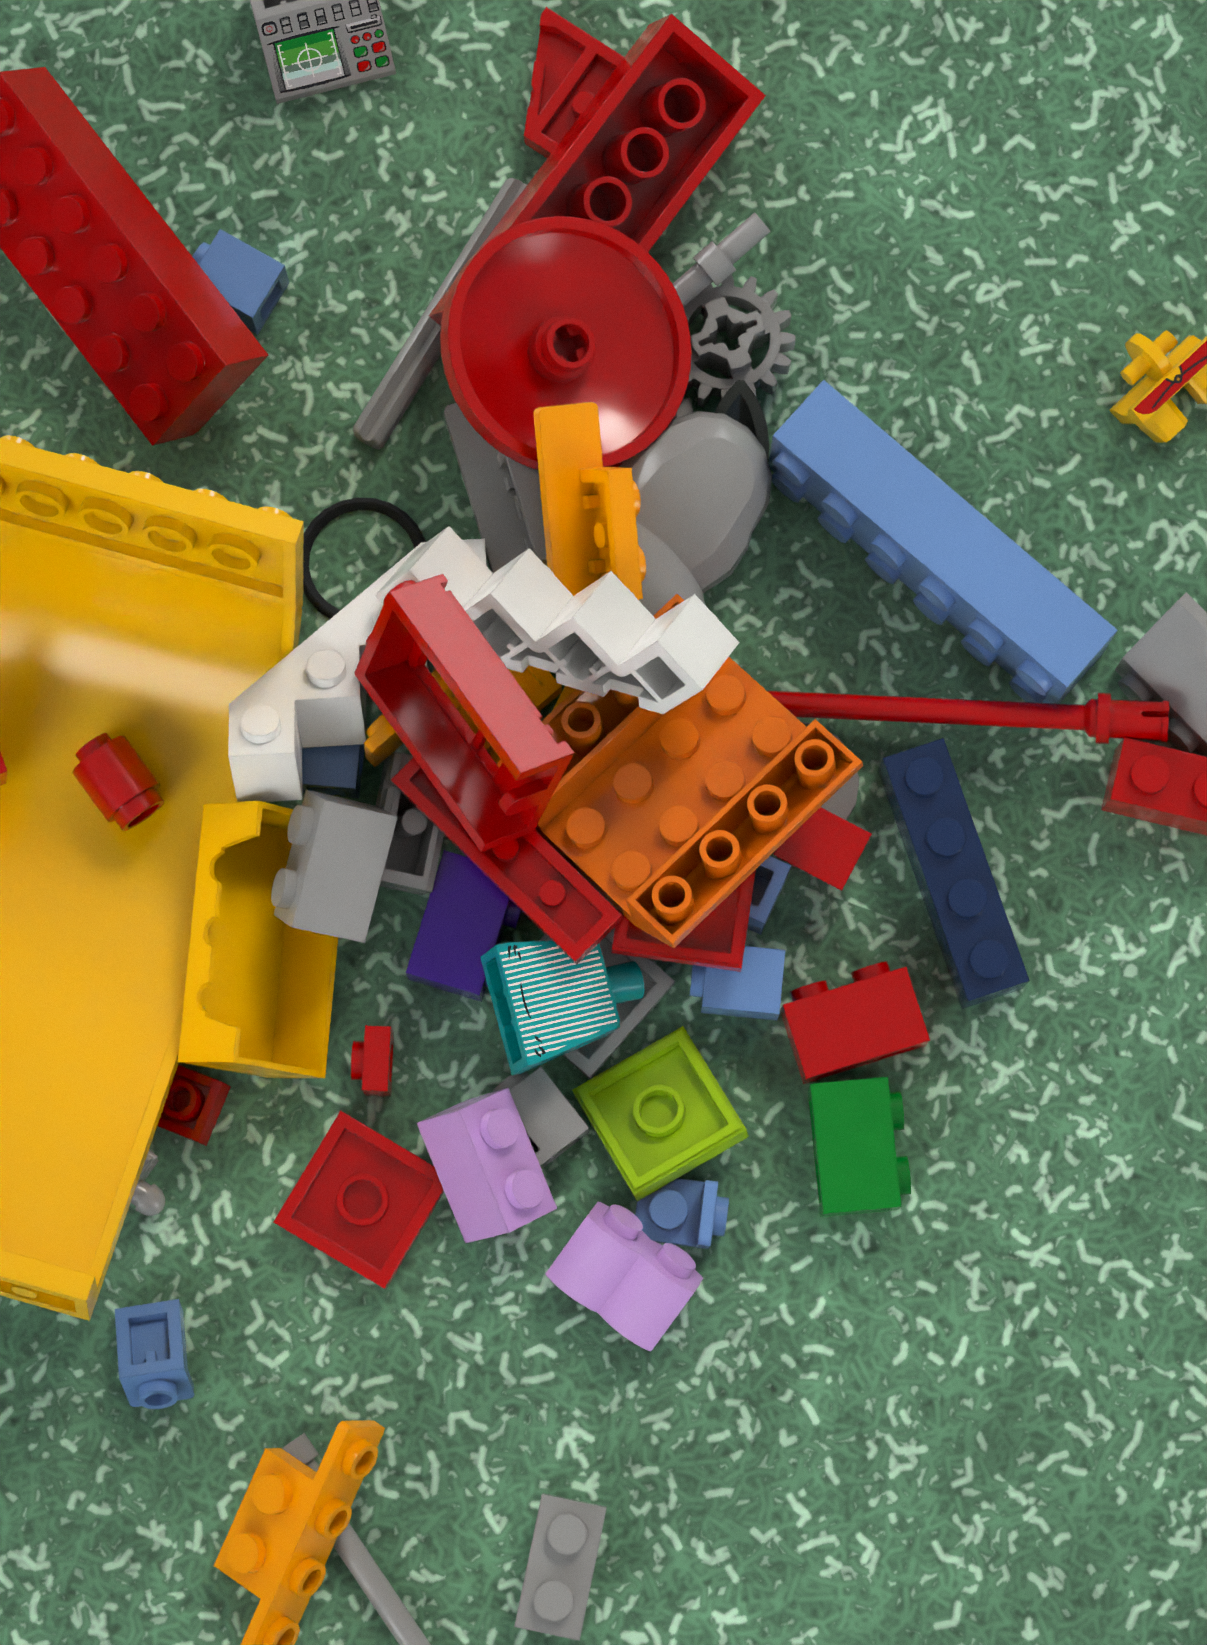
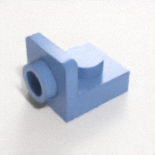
M677 1178L639 1200L636 1205L635 1215L643 1225L642 1231L657 1243L709 1249L712 1235H725L729 1198L717 1196L718 1181L705 1180V1182Z
M175 1299L115 1309L119 1380L130 1406L162 1409L174 1405L178 1400L193 1398L194 1384L187 1365L184 1312L180 1300Z

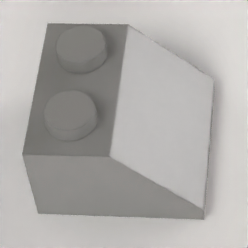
M1186 592L1125 654L1115 668V671L1122 677L1118 681V685L1129 700L1155 702L1169 700L1168 739L1181 751L1189 753L1195 751L1198 755L1207 757V612Z

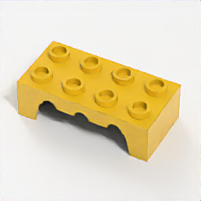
M263 801L203 804L178 1062L266 1078H325L338 937L290 927L274 916L275 906L271 902V891L275 876L280 868H286L292 845L288 841L287 832L289 820L294 809Z

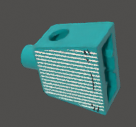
M552 940L497 944L480 957L512 1076L524 1073L617 1030L620 1028V1017L616 1004L641 999L644 996V980L638 964L635 961L606 967L599 943L577 965Z

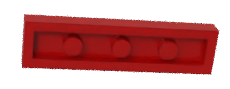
M414 757L391 779L393 785L576 965L623 919L622 914L536 830L481 852Z

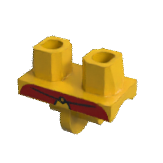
M1165 330L1153 342L1142 334H1134L1125 343V348L1133 361L1120 374L1132 386L1145 374L1146 376L1109 411L1121 424H1136L1141 431L1156 443L1170 441L1188 422L1187 418L1170 398L1184 386L1197 404H1207V336L1200 340L1194 335H1189L1170 354L1165 356L1178 344L1177 339L1169 331Z

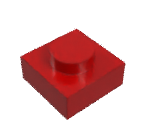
M365 1025L364 1041H353L351 1080H362V1091L365 1096L391 1097L394 1031L391 1026Z

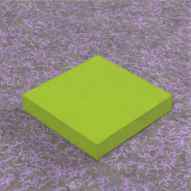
M684 1026L572 1090L637 1202L749 1137L747 1129Z

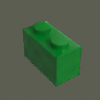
M888 1077L810 1084L807 1091L820 1217L894 1211L901 1208L900 1195L911 1194L908 1157H896L894 1131L904 1130V1109L901 1092H890Z

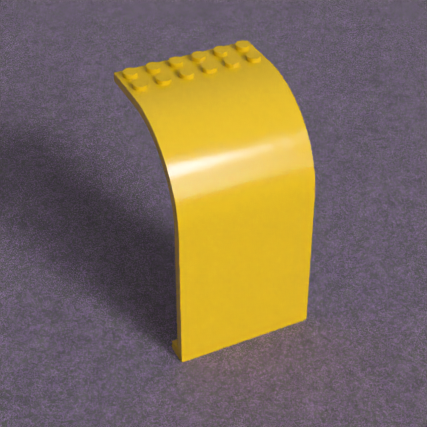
M10 435L0 438V752L8 771L6 784L0 786V1296L90 1321L179 1064L178 1054L203 804L237 802L228 758L229 704L298 647L303 606L304 521L293 519L288 513L274 507L265 506L257 509L228 501L223 495L209 489H196L192 491L166 484L158 477L147 472L132 471L126 473L104 467L82 454L69 453L61 455L35 448L30 442ZM103 733H107L111 739L124 735L160 783L157 791L163 798L164 804L146 820L127 831H122L116 821L108 822L72 773L73 769L80 763L75 756L77 751L90 740Z

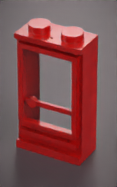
M444 574L419 582L414 580L404 581L391 589L385 596L376 624L366 640V647L354 672L355 676L481 852L534 832L574 754L573 750L565 740L557 743L552 737L554 731L549 724L543 725L541 722L543 716L453 593L450 590L445 591L448 580ZM427 659H429L479 728L476 735L425 666ZM486 740L502 760L500 767H498L485 749L484 744Z

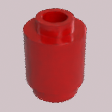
M107 733L100 734L86 743L75 754L80 763L73 769V775L108 822L116 821L122 831H127L137 826L164 804L163 798L157 791L160 783L124 735L111 739Z

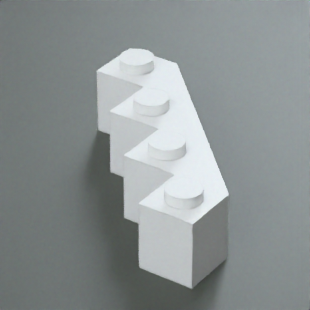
M450 526L415 550L375 595L383 604L387 593L404 581L414 580L419 582L444 574L448 580L445 591L450 590L507 669L523 673L528 666H533L556 673L558 684L604 697L612 689L636 696L639 699L640 708L660 714H665L702 691L740 643L695 594L655 619L612 571L573 596L551 569L530 548L493 573Z
M485 538L463 540L488 567ZM421 542L229 704L228 758L237 802L303 800L302 748L364 744L367 740V691L354 672L366 647V640L372 633L383 607V604L375 595L410 555L426 542ZM427 659V661H426V663H425V666L428 668V670H429V659Z

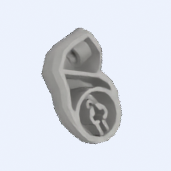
M696 411L672 419L668 427L653 443L635 456L622 462L619 466L632 468L633 481L636 483L640 493L641 506L640 512L636 517L638 545L641 547L646 560V575L642 582L643 599L639 601L653 616L676 594L684 600L695 594L705 604L703 593L731 576L745 555L752 533L759 524L770 501L772 473L766 452L749 428L723 413Z

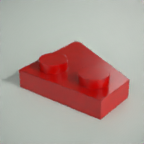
M547 7L541 13L540 34L536 61H534L530 104L527 109L524 130V143L546 158L550 156L624 58L621 54Z

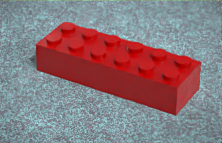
M669 14L649 24L480 248L500 233L525 221L542 217L570 216L589 219L618 230L649 252L766 95L673 14ZM452 285L428 315L440 326L444 306Z
M46 67L1 71L0 248L152 446L194 435L269 356Z

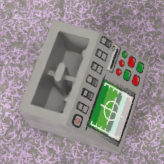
M250 0L277 104L396 74L379 0Z

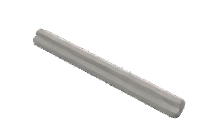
M509 178L504 182L353 426L354 436L362 443L378 450L384 447L441 354V326L428 315L453 284L466 262L478 251L527 184L515 178Z

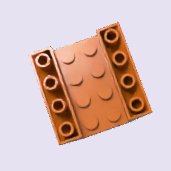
M676 594L654 615L655 619L683 602L684 599ZM728 657L702 691L665 714L640 708L638 697L612 689L604 697L575 689L541 722L543 725L549 724L554 731L552 734L554 740L557 743L565 740L574 754L535 829L630 922L670 947L675 948L863 767V762L816 719L806 727L735 661ZM502 760L496 763L498 767H500Z

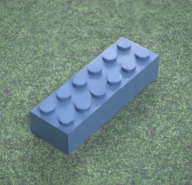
M824 379L773 435L768 463L770 469L774 472L772 474V483L777 489L794 502H799L802 497L805 498L821 512L817 519L829 534L842 543H846L850 538L869 553L865 561L878 576L890 584H894L899 579L917 594L913 602L927 618L938 625H942L947 620L965 636L961 640V644L976 660L986 666H990L995 661L1013 677L1009 685L1024 701L1060 704L1103 655L1118 631Z

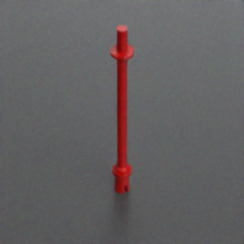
M768 691L795 717L1083 730L1089 737H1096V744H1109V738L1123 739L1124 737L1141 740H1161V742H1167L1169 700H1163V702L1111 700V693H1098V699H1090L1085 705Z

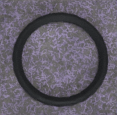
M357 497L339 501L324 509L311 521L304 532L303 592L308 601L321 614L331 619L340 611L319 594L311 578L309 569L310 552L314 540L321 529L331 520L344 513L358 510L374 511L387 515L398 522L409 535L415 548L421 542H426L418 525L405 511L392 503L376 498Z

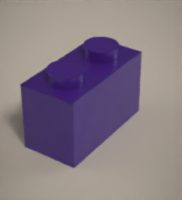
M443 851L433 890L430 893L406 969V975L411 981L482 1002L488 985L480 957L495 945L500 944L505 926L517 929L522 911L466 856Z

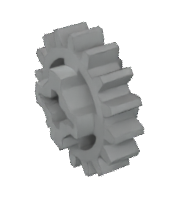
M731 274L722 282L721 286L713 288L712 284H710L683 307L688 320V326L700 313L703 316L704 326L702 331L691 335V370L686 391L693 386L699 389L697 405L701 407L708 403L712 395L720 397L721 401L725 393L737 380H744L755 396L756 388L758 387L772 395L776 391L778 383L772 372L788 374L790 370L791 360L780 352H788L794 350L795 335L781 332L790 325L791 313L789 310L774 313L773 309L777 303L778 293L773 289L762 297L755 294L757 282L755 277L750 276L743 288L734 286V279ZM728 305H734L750 311V313L745 314L741 311L729 307ZM726 331L730 339L738 338L737 349L729 351L724 343L716 344L717 334ZM769 341V349L765 359L753 371L750 358L752 351L763 347V343ZM710 368L726 375L727 379L713 377L702 370Z

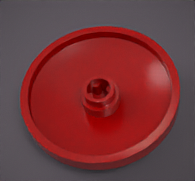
M552 216L525 221L505 230L480 248L466 262L457 275L444 306L440 332L441 357L449 388L458 407L475 431L487 443L515 462L529 468L538 470L534 410L538 407L584 402L596 403L599 414L603 467H613L635 456L653 443L668 427L681 405L688 385L692 355L691 336L683 304L669 277L657 261L634 240L602 223L570 216Z

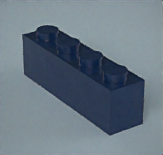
M944 738L884 757L879 766L878 773L961 1009L1023 989L1030 980Z

